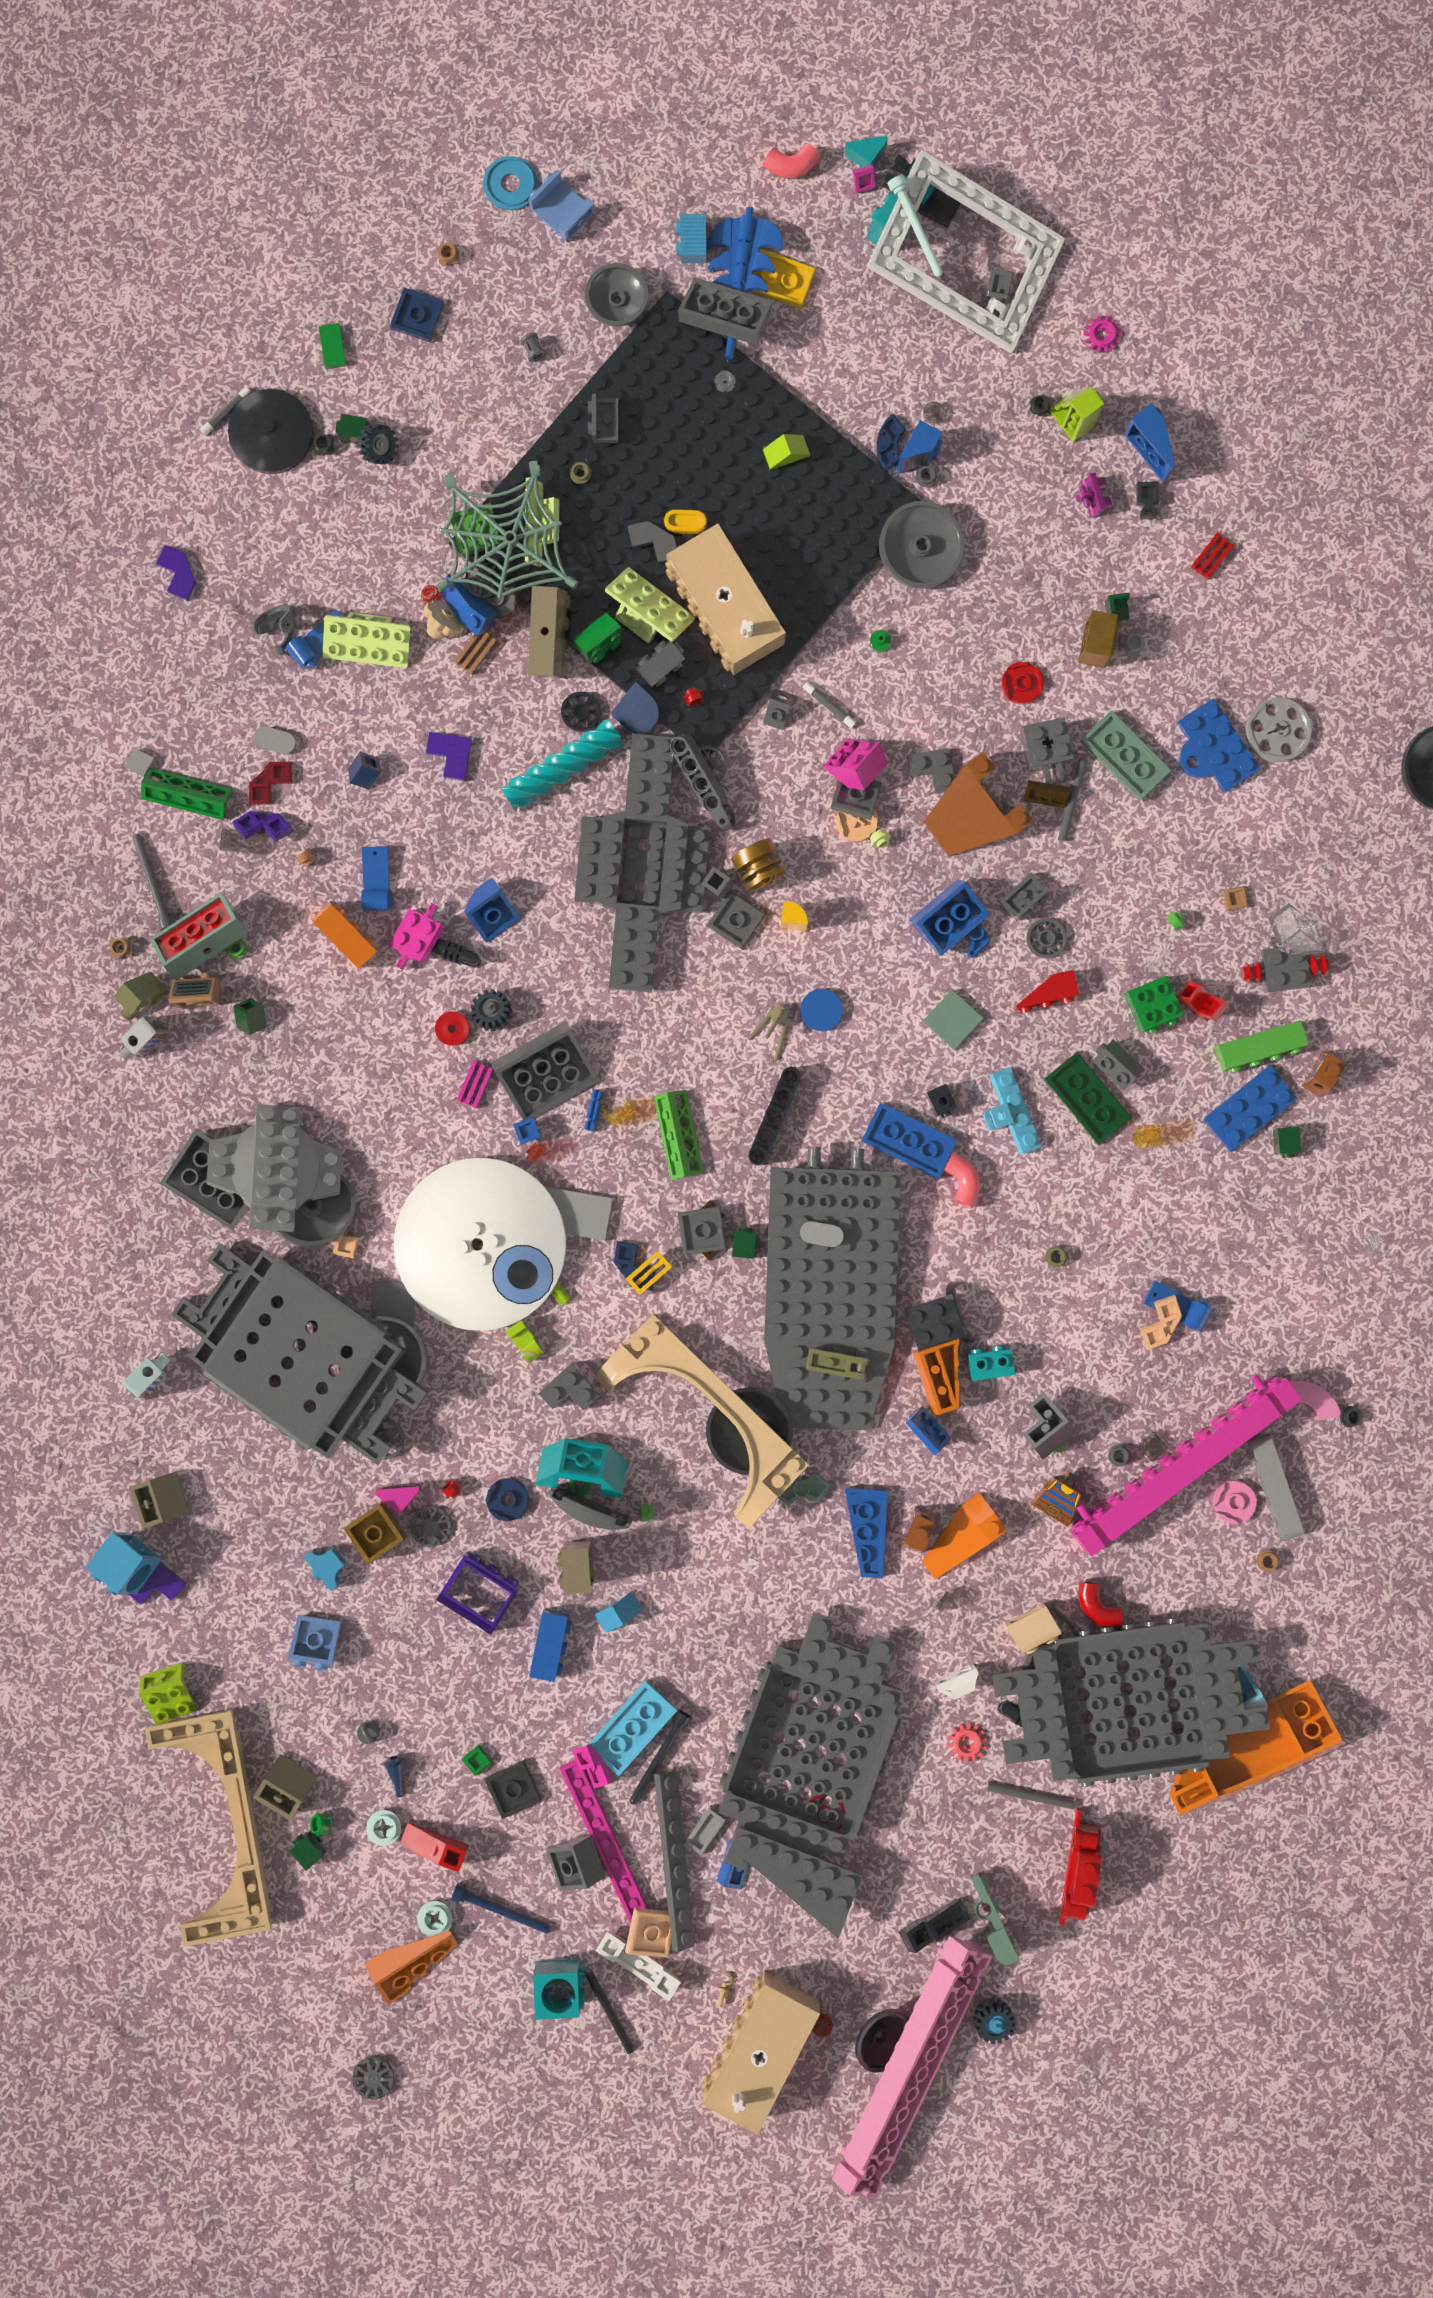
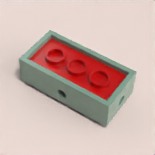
M220 892L149 940L163 967L175 980H178L247 935L248 931L234 906Z

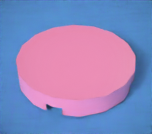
M1237 1480L1226 1481L1214 1492L1213 1507L1217 1515L1225 1522L1240 1524L1249 1520L1255 1513L1257 1498L1253 1489L1246 1483Z

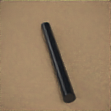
M593 1971L587 1973L585 1977L627 2054H631L635 2051V2048Z

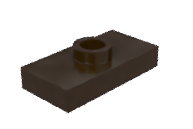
M1028 780L1023 801L1065 808L1070 787Z

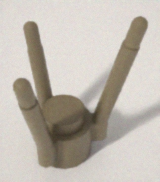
M776 1004L774 1009L769 1010L747 1039L751 1040L769 1019L772 1024L765 1035L766 1039L770 1037L776 1025L781 1027L783 1024L774 1060L777 1061L787 1026L791 1021L788 1018L791 1012L783 1006Z

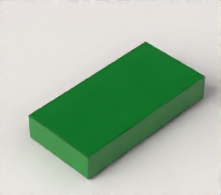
M340 323L318 326L325 369L346 367Z

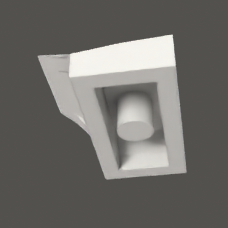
M973 1664L934 1683L938 1692L946 1694L955 1700L975 1691L979 1673Z

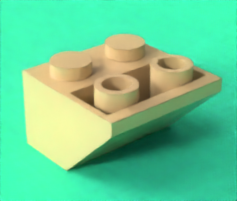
M1044 1604L1005 1623L1022 1654L1025 1652L1027 1654L1033 1653L1039 1649L1038 1646L1044 1642L1046 1644L1052 1643L1058 1639V1635L1062 1634Z

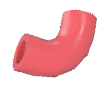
M805 143L800 151L793 156H787L774 147L765 158L763 167L781 178L794 179L808 173L819 161L821 154L809 143Z
M952 1152L943 1170L954 1175L959 1181V1188L953 1200L967 1208L973 1209L980 1191L979 1174L970 1161Z

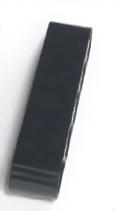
M787 1067L781 1074L749 1151L748 1159L754 1166L763 1165L770 1154L801 1079V1073L796 1067ZM790 1071L797 1075V1080L792 1083L785 1079V1074ZM778 1092H787L789 1095L788 1101H778ZM771 1111L779 1112L781 1118L778 1122L769 1120L768 1115ZM765 1130L771 1132L772 1140L769 1142L762 1141L760 1138L761 1132ZM760 1150L763 1152L764 1159L761 1162H755L752 1159L754 1151Z

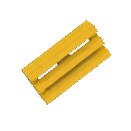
M657 1251L629 1275L626 1280L641 1295L671 1269L672 1266ZM658 1257L660 1261L634 1283L632 1279ZM664 1263L666 1267L640 1289L638 1285Z

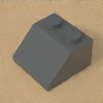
M592 1835L578 1836L546 1848L560 1891L588 1889L606 1878Z

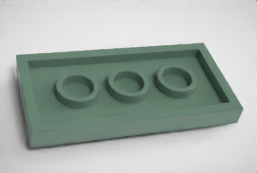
M1112 710L1080 740L1139 802L1171 771Z

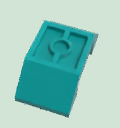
M565 1438L542 1449L535 1485L557 1488L559 1478L601 1484L600 1495L622 1498L628 1461L607 1444Z

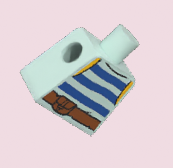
M162 1352L153 1361L146 1358L122 1384L137 1398L144 1401L166 1376L162 1369L171 1360ZM153 1369V1375L147 1377V1372Z

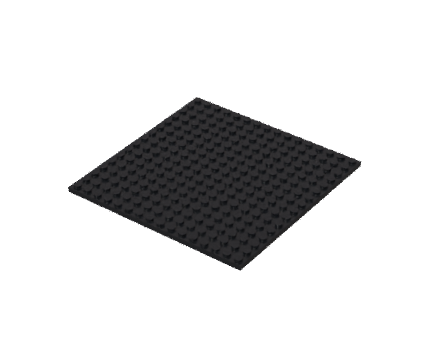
M667 290L491 494L508 491L526 482V478L531 477L529 462L538 461L541 476H538V481L543 483V500L552 497L559 499V521L562 522V525L559 526V542L557 544L562 566L567 576L573 577L579 583L575 589L567 585L565 580L534 586L558 587L568 592L570 607L567 608L566 617L569 618V628L565 632L568 646L583 657L573 645L572 639L607 613L621 626L623 639L614 650L609 649L604 653L605 656L599 662L594 663L593 661L591 665L624 693H627L636 681L640 682L657 699L660 710L659 722L676 736L684 733L691 735L698 747L709 745L718 749L881 558L879 538L881 530L891 514L905 504L921 500L738 348L735 347L733 359H726L727 339L721 334L679 322L678 310L682 302ZM592 394H596L597 398H618V443H593L592 435H588V422H592V414H588V401H592ZM783 434L803 435L810 456L770 470L763 449ZM578 462L586 463L591 469V478L585 484H577L570 477L571 467ZM579 471L577 476L582 477L585 473ZM526 486L507 495L487 498L482 505L489 503L491 505L503 504L516 499L525 492ZM524 497L508 506L492 508L493 514L501 515L514 511L522 505ZM671 510L701 511L707 518V526L704 531L719 524L786 632L785 643L780 648L733 675L730 670L726 671L721 662L723 659L719 652L715 653L710 644L711 638L708 634H703L699 627L700 621L696 616L694 622L672 642L673 644L677 642L684 650L682 653L685 658L682 661L683 665L677 671H670L666 674L665 677L667 679L659 686H650L636 669L639 666L638 662L645 655L648 654L650 657L655 653L656 650L654 648L659 643L670 640L657 631L654 639L647 643L618 621L615 617L621 603L606 593L605 589L629 567L690 613L688 609L689 603L686 598L682 599L679 595L676 581L669 579L665 563L658 564L654 544L633 549L628 526L649 521L674 536L676 548L699 534L672 533L668 531L664 523L665 515ZM519 512L512 516L495 518V522L497 524L509 522L517 518ZM522 516L521 522L525 528V519ZM515 523L503 526L502 528L506 532L512 531ZM520 525L518 527L516 535L523 533L520 528ZM454 536V537H453V540L455 541V544H456V547H457V551H458V554H459V550H458L456 538H455V536ZM524 538L519 539V542H520L521 544H523V545H524ZM449 541L448 544L453 549L452 543ZM554 543L547 544L548 555L553 566L561 571L556 559ZM508 545L501 549V551H503L505 554L507 552ZM542 545V558L547 561L544 546ZM519 547L512 548L510 557L525 552ZM485 551L478 552V559L485 555ZM475 553L469 555V563L471 564L474 562ZM495 553L490 556L504 566L505 558L501 554ZM525 556L510 561L508 569L525 563ZM481 563L488 568L494 566L491 563ZM530 564L508 573L506 578L511 580L529 573L550 569L543 564L538 567ZM497 568L495 572L500 575L499 569ZM553 572L524 578L513 583L516 587L528 583L560 576ZM532 586L518 591V604L530 614ZM691 688L702 690L704 700L700 704L689 707L687 702H684L683 698L687 690ZM700 750L703 756L706 757L704 751ZM710 751L709 757L712 756L714 751Z

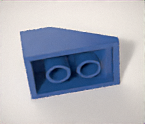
M1151 403L1130 420L1124 435L1164 483L1175 467L1163 413Z

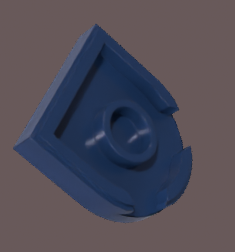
M636 681L611 711L610 715L628 731L635 734H643L651 731L658 724L660 719L659 703L640 682Z

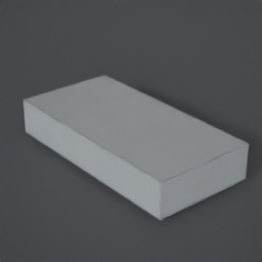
M709 1806L685 1839L684 1844L702 1856L727 1821V1818Z

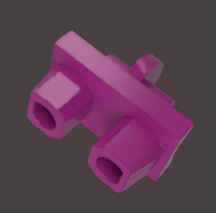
M1096 472L1088 474L1087 478L1080 481V494L1076 495L1075 498L1077 502H1083L1084 507L1088 508L1090 518L1098 516L1101 512L1108 510L1112 506L1111 498L1109 496L1102 497L1101 493L1106 488L1105 477H1097Z

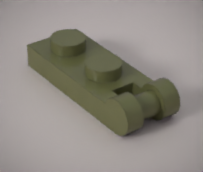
M809 1347L805 1369L866 1380L867 1373H865V1368L869 1364V1358ZM851 1363L857 1364L856 1371L850 1370Z

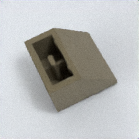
M177 1471L129 1487L142 1529L190 1512Z
M280 1754L253 1798L291 1821L318 1776Z

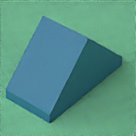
M631 1591L595 1613V1616L607 1633L624 1625L643 1611Z

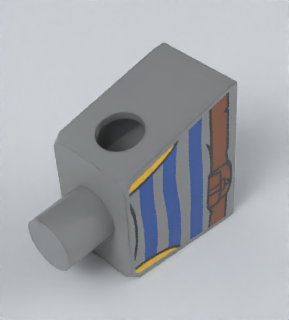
M142 1016L121 1037V1041L125 1046L118 1052L127 1061L133 1055H145L171 1032L158 1017Z

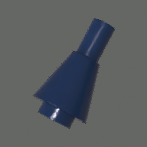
M394 1755L387 1759L384 1766L394 1784L396 1797L400 1798L405 1795L403 1782L406 1760L399 1755Z

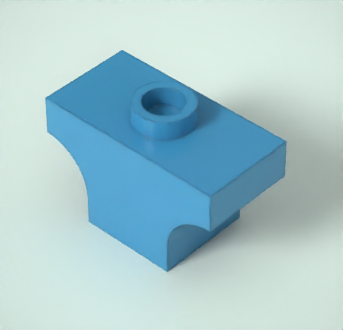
M332 1547L325 1553H319L313 1549L304 1556V1559L312 1567L311 1572L317 1580H322L330 1591L341 1583L339 1571L347 1562L335 1547Z

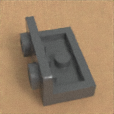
M592 394V401H588V414H592V422H588V435H592L593 443H618V398H597L596 394Z
M1031 872L999 903L1016 921L1020 917L1025 919L1033 912L1031 907L1034 904L1038 903L1041 905L1049 897L1047 893L1050 888L1048 886L1045 887Z

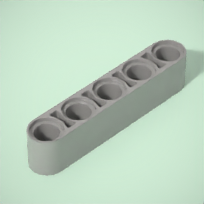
M1265 1434L1248 1440L1247 1445L1281 1541L1304 1535V1530L1271 1436Z

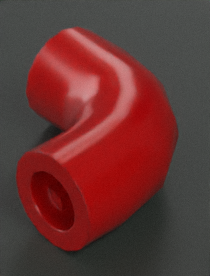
M1080 1581L1078 1589L1079 1602L1086 1617L1096 1625L1102 1627L1113 1626L1114 1629H1121L1123 1620L1122 1608L1107 1606L1101 1601L1100 1583Z

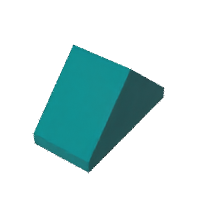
M885 135L846 142L845 157L860 167L869 165L874 167L887 149L888 137Z

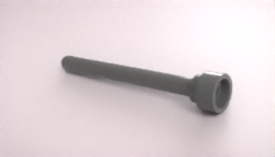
M136 833L132 838L160 916L157 923L160 931L173 924L175 919L167 912L141 835Z

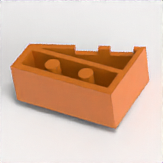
M328 902L311 920L359 969L377 952L374 948L377 944L368 935L364 938L359 933L361 928L353 920L349 922L344 917L346 912L338 904L333 906Z

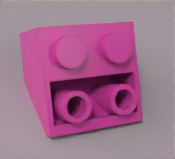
M847 739L823 766L825 770L848 788L865 790L888 764V761L879 742Z

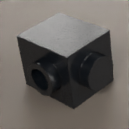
M947 1084L925 1093L935 1117L941 1115L943 1119L954 1113L952 1109L957 1106Z

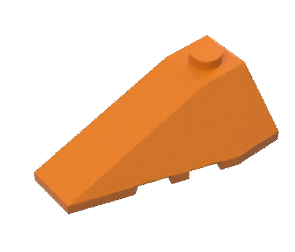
M447 1931L384 1951L372 1957L364 1965L386 2003L390 2005L413 1988L411 1983L418 1976L424 1978L428 1974L426 1971L432 1963L437 1964L441 1962L458 1943L451 1931Z

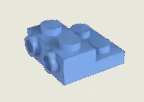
M298 1615L288 1656L289 1661L293 1662V1666L306 1668V1664L314 1665L315 1670L324 1672L328 1668H333L341 1622Z

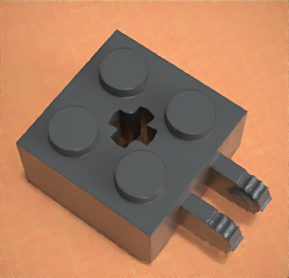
M1065 717L1023 726L1020 730V737L1028 771L1042 770L1045 783H1051L1052 777L1049 768L1055 767L1058 780H1064L1062 765L1070 764L1074 759ZM1048 742L1051 745L1050 748H1047L1043 743Z

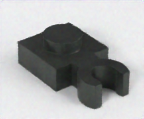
M1159 481L1137 482L1136 505H1143L1139 514L1140 519L1144 520L1145 512H1150L1151 518L1154 520L1157 516V510L1153 505L1159 504Z

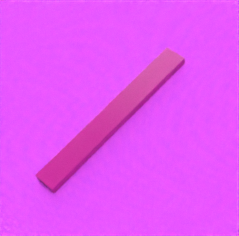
M574 1759L559 1766V1769L589 1834L592 1835L597 1852L631 1924L634 1908L649 1909L586 1771H580Z

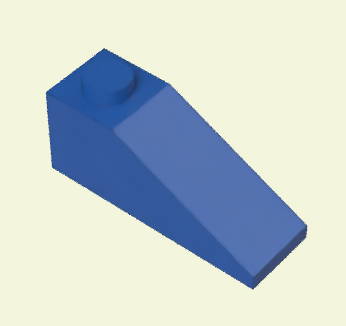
M448 574L445 579H449L451 575ZM460 582L450 583V586L442 592L439 590L440 595L461 624L477 636L490 630L499 612L482 599L472 595Z

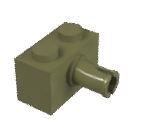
M150 971L124 982L113 997L124 1008L121 1011L122 1017L126 1020H133L137 1012L143 1013L149 1007H157L164 1000L163 996L168 989Z

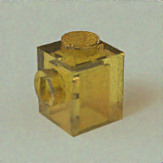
M1159 1123L1133 1129L1132 1140L1134 1145L1137 1146V1150L1163 1145Z

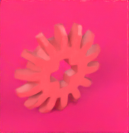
M967 1723L966 1729L963 1728L962 1724H959L961 1730L958 1732L953 1728L952 1731L956 1735H949L948 1739L954 1740L953 1743L948 1744V1747L955 1748L951 1754L958 1753L957 1760L959 1761L964 1756L966 1763H968V1757H972L973 1762L976 1761L974 1755L978 1754L982 1757L983 1754L980 1752V1749L986 1750L987 1748L982 1745V1742H986L987 1738L980 1737L984 1734V1731L982 1730L977 1733L978 1725L970 1729L971 1723ZM966 1736H969L970 1740H974V1743L970 1744V1748L961 1745V1741H964Z

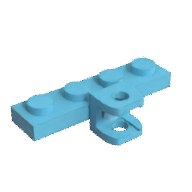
M1011 1067L990 1074L989 1076L1000 1105L984 1112L983 1117L989 1130H997L1008 1125L1020 1155L1040 1148V1141Z

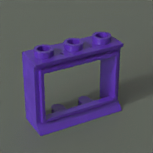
M466 1552L436 1600L491 1635L521 1586L518 1585L519 1581L510 1575L505 1577L500 1574L501 1570L495 1565L489 1564L488 1566L481 1561L482 1557L478 1554ZM464 1565H467L511 1593L493 1622L447 1594Z

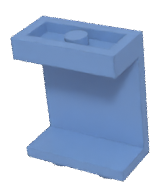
M558 169L553 174H549L545 178L544 184L539 189H534L529 196L530 209L566 242L595 214L594 202L589 198L584 201L562 181L561 172Z

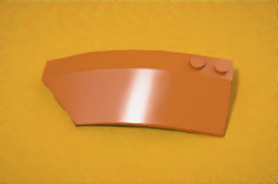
M1311 1680L1266 1701L1270 1723L1269 1730L1226 1735L1230 1758L1209 1760L1210 1766L1204 1767L1205 1770L1201 1772H1191V1769L1182 1770V1774L1176 1775L1169 1795L1180 1816L1262 1784L1346 1744Z

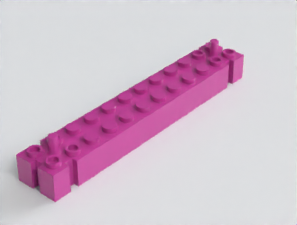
M1258 1374L1253 1375L1250 1379L1258 1391L1256 1389L1249 1391L1245 1395V1400L1241 1403H1233L1227 1408L1229 1412L1221 1416L1220 1414L1210 1421L1211 1425L1209 1427L1198 1429L1193 1433L1194 1438L1188 1442L1185 1440L1175 1447L1177 1450L1171 1455L1169 1453L1163 1455L1158 1460V1465L1153 1468L1149 1466L1141 1472L1142 1476L1136 1481L1132 1479L1123 1486L1125 1489L1119 1494L1114 1492L1106 1499L1108 1502L1104 1505H1097L1090 1511L1087 1510L1084 1504L1077 1506L1076 1509L1083 1519L1079 1518L1071 1525L1073 1528L1069 1531L1082 1549L1091 1557L1106 1547L1105 1545L1109 1542L1114 1541L1279 1418L1286 1410L1291 1409L1303 1400L1288 1379L1270 1376L1262 1381Z

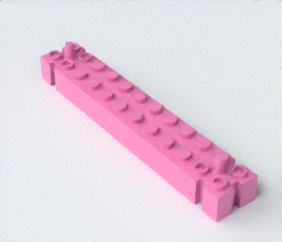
M949 1936L944 1946H940L938 1949V1954L943 1958L937 1960L934 1964L929 1980L925 1983L924 1990L914 2006V2011L909 2021L905 2024L901 2038L895 2045V2050L885 2066V2071L880 2081L876 2084L873 2096L865 2107V2112L856 2126V2131L851 2141L841 2149V2154L846 2159L837 2165L832 2180L850 2196H861L864 2194L866 2197L877 2198L884 2183L882 2178L885 2173H889L982 1980L979 1977L982 1971H986L993 1957L990 1952L975 1941L966 1939L963 1941L960 1938Z

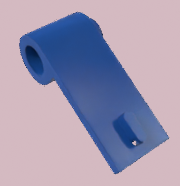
M336 609L330 614L342 617ZM324 620L305 637L297 636L286 646V650L301 669L310 670L314 668L318 663L317 660L323 656Z
M388 846L362 847L363 911H389L390 906H394L393 893H390Z
M1154 1280L1143 1304L1156 1310L1155 1301L1175 1295L1182 1314L1179 1323L1202 1333L1214 1311L1210 1308L1212 1304L1202 1299H1199L1198 1302L1191 1300Z

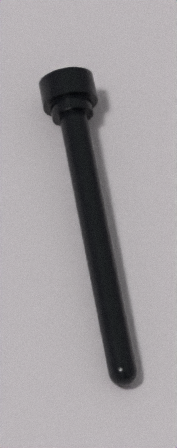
M678 1709L675 1713L672 1729L630 1797L629 1801L632 1805L638 1803L681 1729H684L685 1726L688 1727L693 1718L686 1712Z

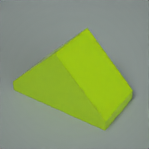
M783 434L763 449L770 470L810 456L803 435Z

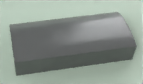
M694 277L679 307V322L758 346L766 327L773 301Z

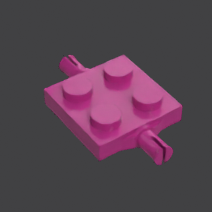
M430 903L426 913H418L410 908L408 909L389 943L390 947L396 949L401 954L400 959L395 965L396 967L404 970L409 959L417 960L422 964L425 963L445 928L433 919L434 914L439 908L437 905Z

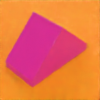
M421 1485L378 1488L375 1490V1495L397 1514H400L422 1487Z

